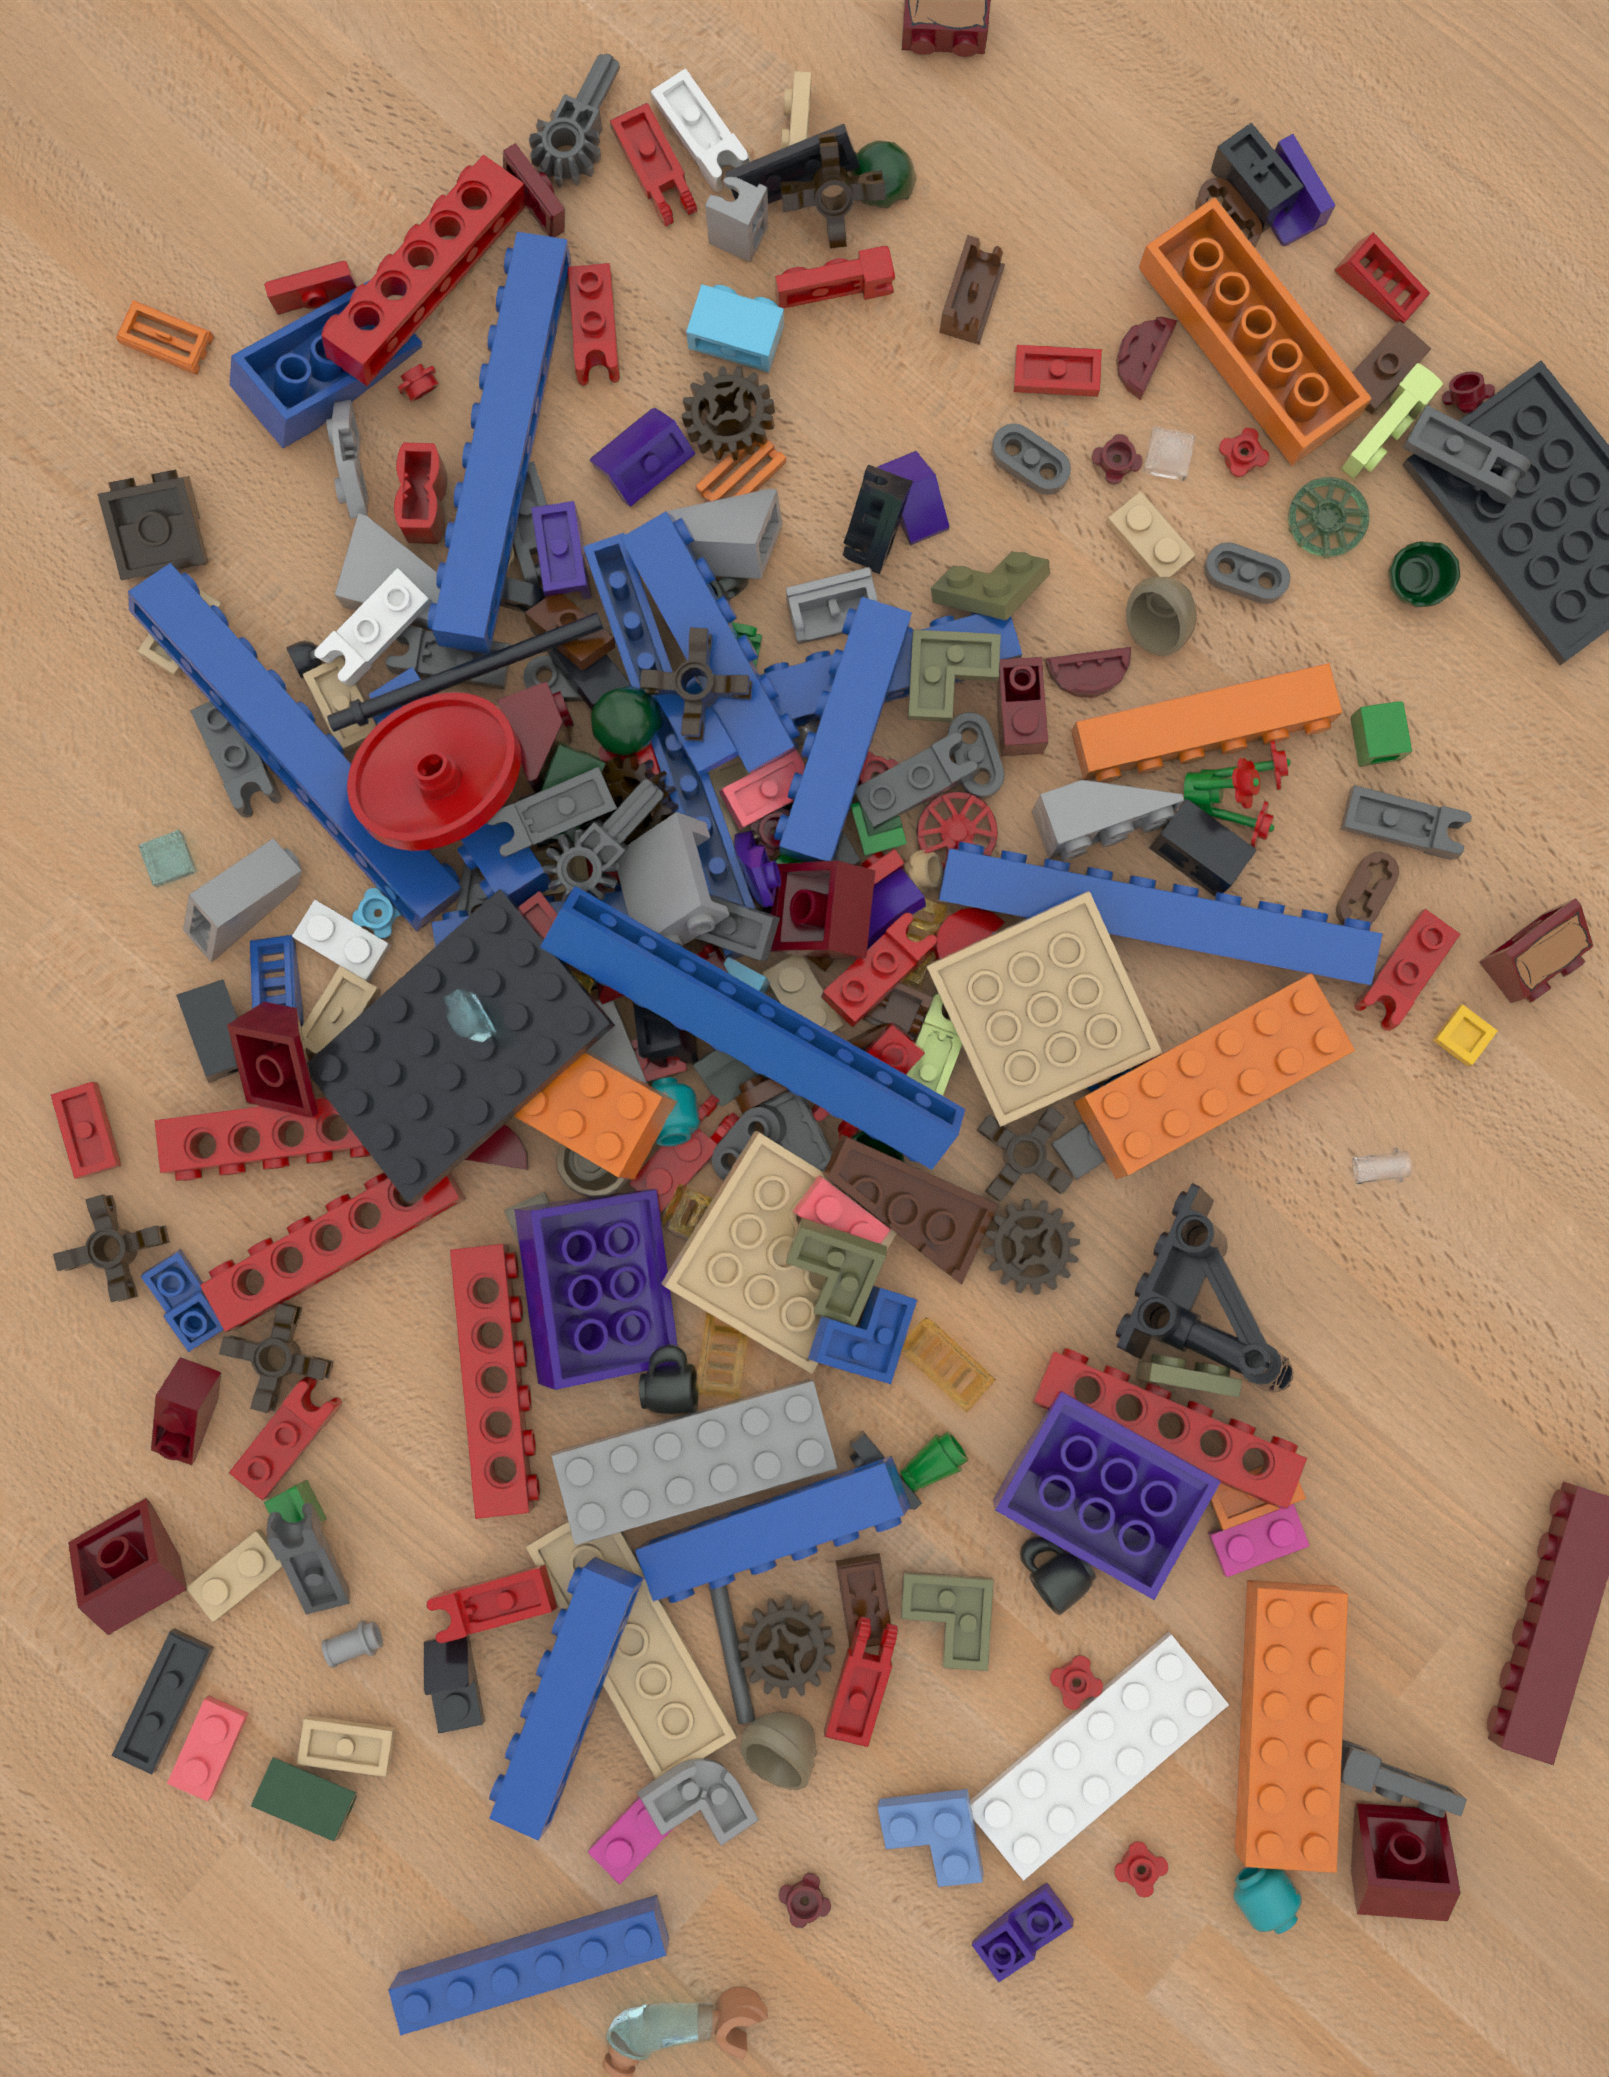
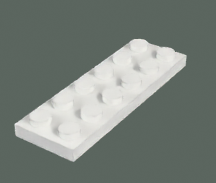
M1168 1631L1108 1682L1098 1697L1092 1696L975 1795L970 1800L973 1819L1024 1881L1228 1707L1229 1704Z

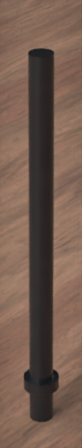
M594 613L367 701L361 702L359 699L351 701L350 707L327 715L329 725L333 732L356 723L359 727L369 724L368 719L600 631L604 629L598 613Z

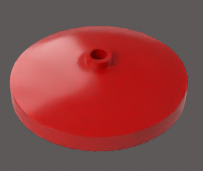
M452 692L434 694L415 700L383 719L368 734L357 750L351 763L347 780V793L351 809L371 836L393 848L422 851L457 842L486 824L509 798L518 779L521 766L519 739L505 714L492 702L482 697L468 693Z

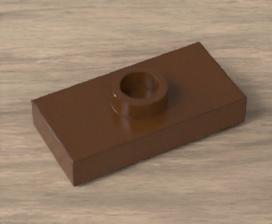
M1400 321L1352 372L1372 398L1365 408L1371 414L1381 406L1413 367L1420 363L1431 350V347Z
M564 594L548 596L525 612L526 623L539 634L588 616ZM602 629L555 648L583 671L615 648V640L611 634Z
M880 1553L835 1560L849 1648L851 1649L853 1634L860 1616L871 1620V1633L866 1647L879 1645L883 1629L887 1623L891 1624Z

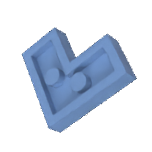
M968 1789L879 1799L877 1808L886 1849L930 1845L938 1887L983 1882L984 1871Z

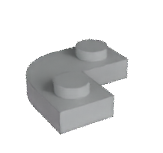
M352 401L334 402L332 419H327L326 424L330 443L334 447L339 477L335 478L337 498L340 504H347L350 519L357 518L358 514L367 516L369 495L359 459L361 437Z
M697 1758L684 1761L637 1792L661 1835H664L700 1810L713 1836L722 1846L759 1820L734 1776L723 1765L710 1759Z

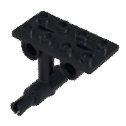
M1192 1183L1188 1192L1182 1191L1174 1204L1172 1215L1176 1216L1169 1233L1164 1231L1155 1245L1153 1255L1157 1259L1151 1272H1145L1137 1284L1135 1297L1138 1298L1132 1314L1126 1313L1118 1325L1116 1337L1120 1340L1117 1348L1142 1359L1151 1338L1183 1352L1189 1349L1241 1373L1247 1380L1264 1391L1274 1393L1285 1390L1293 1381V1368L1289 1358L1267 1343L1224 1259L1228 1248L1227 1238L1207 1218L1214 1200L1202 1187ZM1208 1232L1206 1241L1200 1246L1195 1247L1196 1238L1200 1234ZM1206 1278H1208L1237 1337L1201 1321V1315L1191 1311ZM1170 1312V1319L1167 1325L1158 1329L1160 1317Z

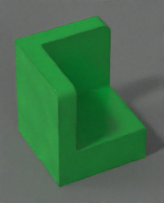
M1402 701L1363 706L1351 715L1350 720L1359 767L1401 761L1412 752L1406 712Z
M860 802L851 804L865 856L907 844L900 816L874 830Z
M308 1480L264 1502L269 1514L275 1511L279 1512L282 1518L290 1523L299 1522L304 1518L302 1506L306 1503H311L314 1506L321 1522L327 1519Z

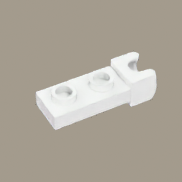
M686 68L651 90L652 101L700 167L701 174L715 192H721L723 190L721 168L724 166L737 168L749 163L750 158L747 151L735 134H731Z
M397 568L337 632L333 631L317 647L314 655L325 663H331L338 656L344 655L346 661L344 667L338 673V679L348 687L353 686L372 667L371 664L432 601Z

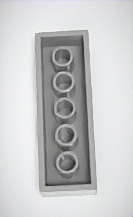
M809 1379L551 1452L575 1545L837 1469L813 1380Z

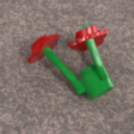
M1275 740L1270 741L1272 759L1270 761L1253 763L1252 761H1247L1246 758H1239L1237 766L1201 769L1200 772H1187L1184 781V801L1187 798L1212 817L1254 828L1251 846L1256 848L1258 839L1267 840L1269 833L1274 831L1275 828L1272 824L1274 815L1267 813L1269 802L1264 801L1257 819L1214 807V803H1222L1224 789L1235 788L1236 802L1241 803L1244 809L1251 808L1253 796L1257 795L1260 790V776L1258 772L1273 770L1276 790H1281V777L1288 776V766H1290L1291 761L1286 759L1285 750H1276Z

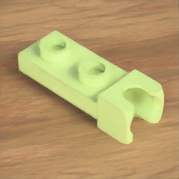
M1417 363L1390 397L1389 401L1393 405L1353 451L1341 470L1352 479H1355L1363 468L1372 472L1388 452L1382 447L1390 436L1398 440L1432 400L1436 392L1443 385V382L1429 369Z
M936 993L933 996L916 1041L924 1049L925 1054L906 1075L943 1096L962 1043L952 1021L947 1020L942 1015L943 1001L940 995Z

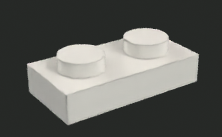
M316 900L313 901L292 935L295 939L367 982H370L391 948V945Z

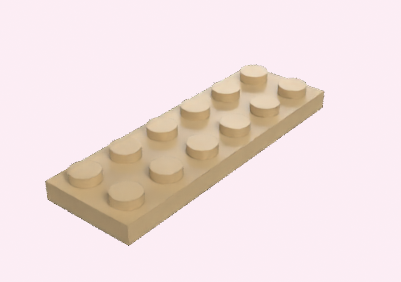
M569 1521L525 1547L536 1567L546 1565L556 1603L560 1610L562 1608L567 1610L573 1594L568 1593L567 1589L574 1571L578 1566L583 1568L594 1557L644 1578L603 1686L655 1779L678 1764L691 1759L704 1758L737 1738L735 1729L662 1600L653 1602L638 1558L623 1532L575 1545Z

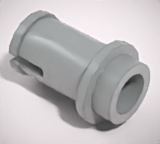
M361 1621L356 1629L322 1641L324 1658L332 1668L363 1654L368 1656L376 1655L377 1649L383 1647L380 1629L374 1621L370 1623Z

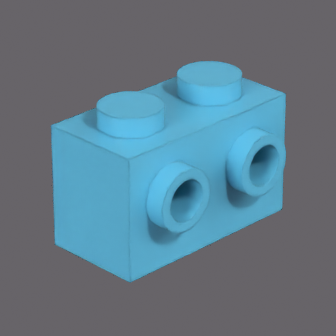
M701 284L686 331L688 349L769 373L784 328V308L778 307L774 301L764 297L750 299L737 295L736 291L724 285L710 287Z

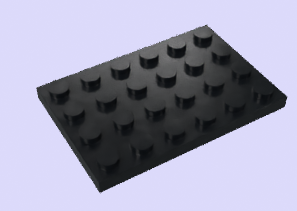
M1541 360L1497 392L1493 397L1478 406L1476 410L1459 420L1464 425L1522 454L1530 460L1531 466L1525 477L1519 478L1515 485L1517 492L1511 503L1503 504L1493 500L1486 491L1415 454L1406 459L1403 466L1559 665H1562L1609 630V445ZM1495 463L1490 470L1498 476H1501L1503 472L1501 466Z
M502 889L493 894L308 1061L310 1076L407 1203L415 1204L615 1026L566 964L556 956L540 948L544 937L508 893Z

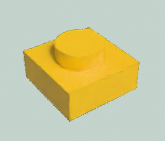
M1462 1004L1457 1006L1432 1041L1468 1067L1475 1063L1498 1030Z

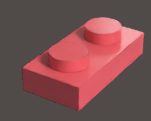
M797 750L719 791L739 830L794 802L793 799L787 798L795 772L803 775L805 764Z
M821 1176L816 1178L792 1211L800 1218H805L879 1244L882 1243L891 1230Z
M207 1696L203 1700L167 1784L205 1801H209L215 1793L249 1713L216 1698Z

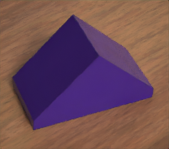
M917 451L877 466L879 469L913 481L900 521L910 545L949 530L950 526L936 474Z

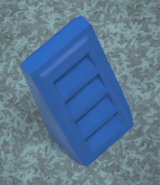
M292 935L250 940L252 1009L262 1002L297 1008L302 1027L304 1024L303 1004L295 938ZM284 953L283 960L263 962V956ZM285 971V976L265 979V974ZM285 989V994L267 996V991Z

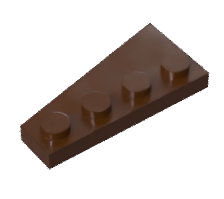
M841 1134L823 1174L960 1284L963 1283L998 1207V1204L843 1134Z

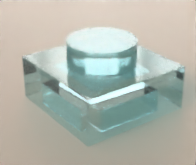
M458 988L443 998L451 1011L447 1014L449 1023L459 1036L483 1042L497 1033L475 994Z

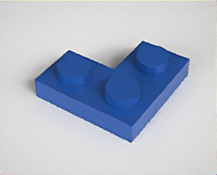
M873 1285L859 1327L821 1316L808 1359L891 1384L917 1299Z

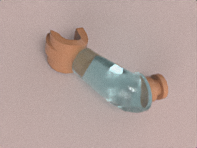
M735 1987L722 1993L717 2000L715 2010H713L712 2003H659L628 2008L613 2019L607 2031L606 2037L610 2047L608 2049L609 2053L606 2054L603 2060V2068L613 2077H632L636 2069L635 2065L640 2060L649 2058L652 2052L691 2043L710 2041L711 2034L716 2035L717 2043L724 2052L744 2060L747 2053V2033L735 2027H748L768 2019L767 2007L755 1991L750 1988Z

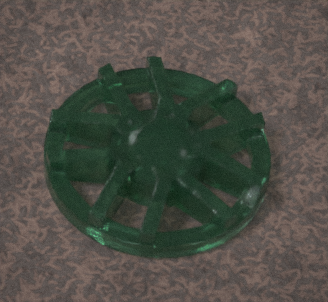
M1334 477L1318 478L1305 484L1291 501L1288 512V530L1297 541V546L1303 547L1310 553L1323 556L1324 559L1344 555L1355 548L1366 534L1369 525L1368 505L1361 492L1351 483ZM1328 486L1325 499L1314 488ZM1335 487L1346 491L1340 502L1332 499ZM1305 494L1316 504L1315 508L1301 501ZM1350 495L1354 497L1360 509L1344 507ZM1296 509L1307 517L1296 522ZM1347 517H1361L1360 526L1347 523ZM1311 525L1315 531L1304 537L1299 529ZM1344 532L1357 534L1355 538L1347 544ZM1320 536L1322 548L1310 542ZM1329 536H1336L1339 548L1330 549Z

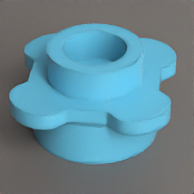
M370 888L365 892V898L360 902L358 910L354 911L352 919L358 926H366L374 931L375 936L384 939L392 934L391 926L396 917L401 916V914L392 905L390 900L382 895L378 888ZM377 909H380L382 911V915L380 917H376L374 915V912Z

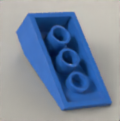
M356 288L231 355L230 387L282 448L315 431L326 423L327 419H331L334 402L345 400L353 402L422 348V341L414 333L368 386L328 359L321 336L323 328L331 316L339 315L346 308ZM366 325V326H363V327L360 328V329H361V330H372V329H374L376 326H374V325Z

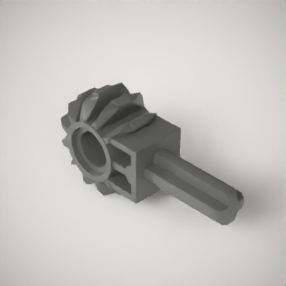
M610 54L598 55L576 99L564 94L556 111L552 109L550 114L551 121L546 122L538 119L536 124L537 133L530 134L529 144L530 148L533 149L530 153L532 164L535 167H539V171L545 173L548 178L555 176V182L559 187L562 186L566 178H571L572 182L578 186L580 173L592 177L594 173L593 163H598L601 159L600 148L597 147L600 143L599 135L602 132L599 109L620 70L619 62ZM562 145L573 146L569 151L562 152L557 150Z
M644 779L604 823L598 819L586 831L584 829L576 830L574 835L575 845L566 834L559 836L558 841L563 851L556 847H550L546 852L550 858L558 863H550L543 867L544 873H557L558 878L548 885L551 891L556 890L563 884L566 887L562 894V901L564 902L574 886L587 893L590 891L594 897L602 901L606 895L600 884L608 888H614L617 885V880L606 874V872H614L621 868V864L617 860L629 848L624 841L663 799L664 794L662 790L652 781ZM575 856H583L590 860L593 865V873L590 878L581 879L574 875L571 869V862Z

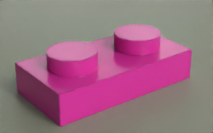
M1294 1504L1289 1505L1288 1509H1278L1224 1531L1219 1528L1208 1532L1220 1567L1226 1577L1310 1546Z
M638 1796L590 1846L588 1853L620 1885L670 1831L664 1835L660 1834Z

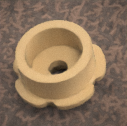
M924 850L913 852L905 864V873L921 893L927 892L929 888L939 886L943 874L941 860L934 852L924 853Z

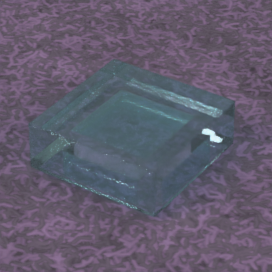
M180 830L138 845L152 885L155 887H160L197 872L184 834Z

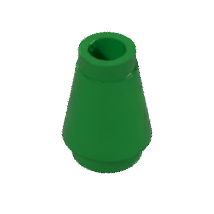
M947 1431L941 1436L935 1434L906 1464L907 1466L900 1470V1473L913 1492H917L921 1488H925L962 1471L961 1465L968 1461V1457L953 1434Z

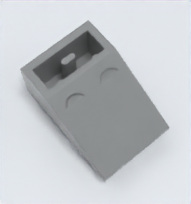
M1080 780L1040 794L1031 812L1048 858L1061 856L1062 861H1067L1087 853L1086 848L1094 843L1101 841L1103 847H1107L1124 841L1128 838L1126 834L1134 831V829L1142 827L1143 832L1147 833L1168 824L1167 820L1176 816L1174 812L1182 804L1184 798L1182 794Z

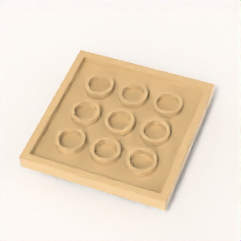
M1090 891L1077 895L926 965L1000 1127L1163 1053Z
M754 1131L661 1284L812 1374L818 1362L808 1359L822 1316L814 1313V1305L826 1276L786 1263L787 1253L802 1219L792 1211L818 1176L823 1177L858 1205L860 1204L826 1178L822 1171L761 1133ZM891 1229L881 1244L887 1246L888 1249L897 1233Z

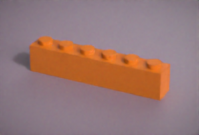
M1330 663L1077 721L1071 733L1083 780L1095 778L1096 782L1107 783L1121 778V772L1137 768L1138 774L1150 773L1164 767L1163 762L1179 759L1180 764H1189L1206 758L1205 752L1221 749L1223 755L1232 754L1248 748L1247 743L1263 739L1264 745H1270V741L1275 740V743L1282 742L1290 738L1289 733L1305 730L1306 735L1318 734L1332 728L1331 723L1342 714V709Z

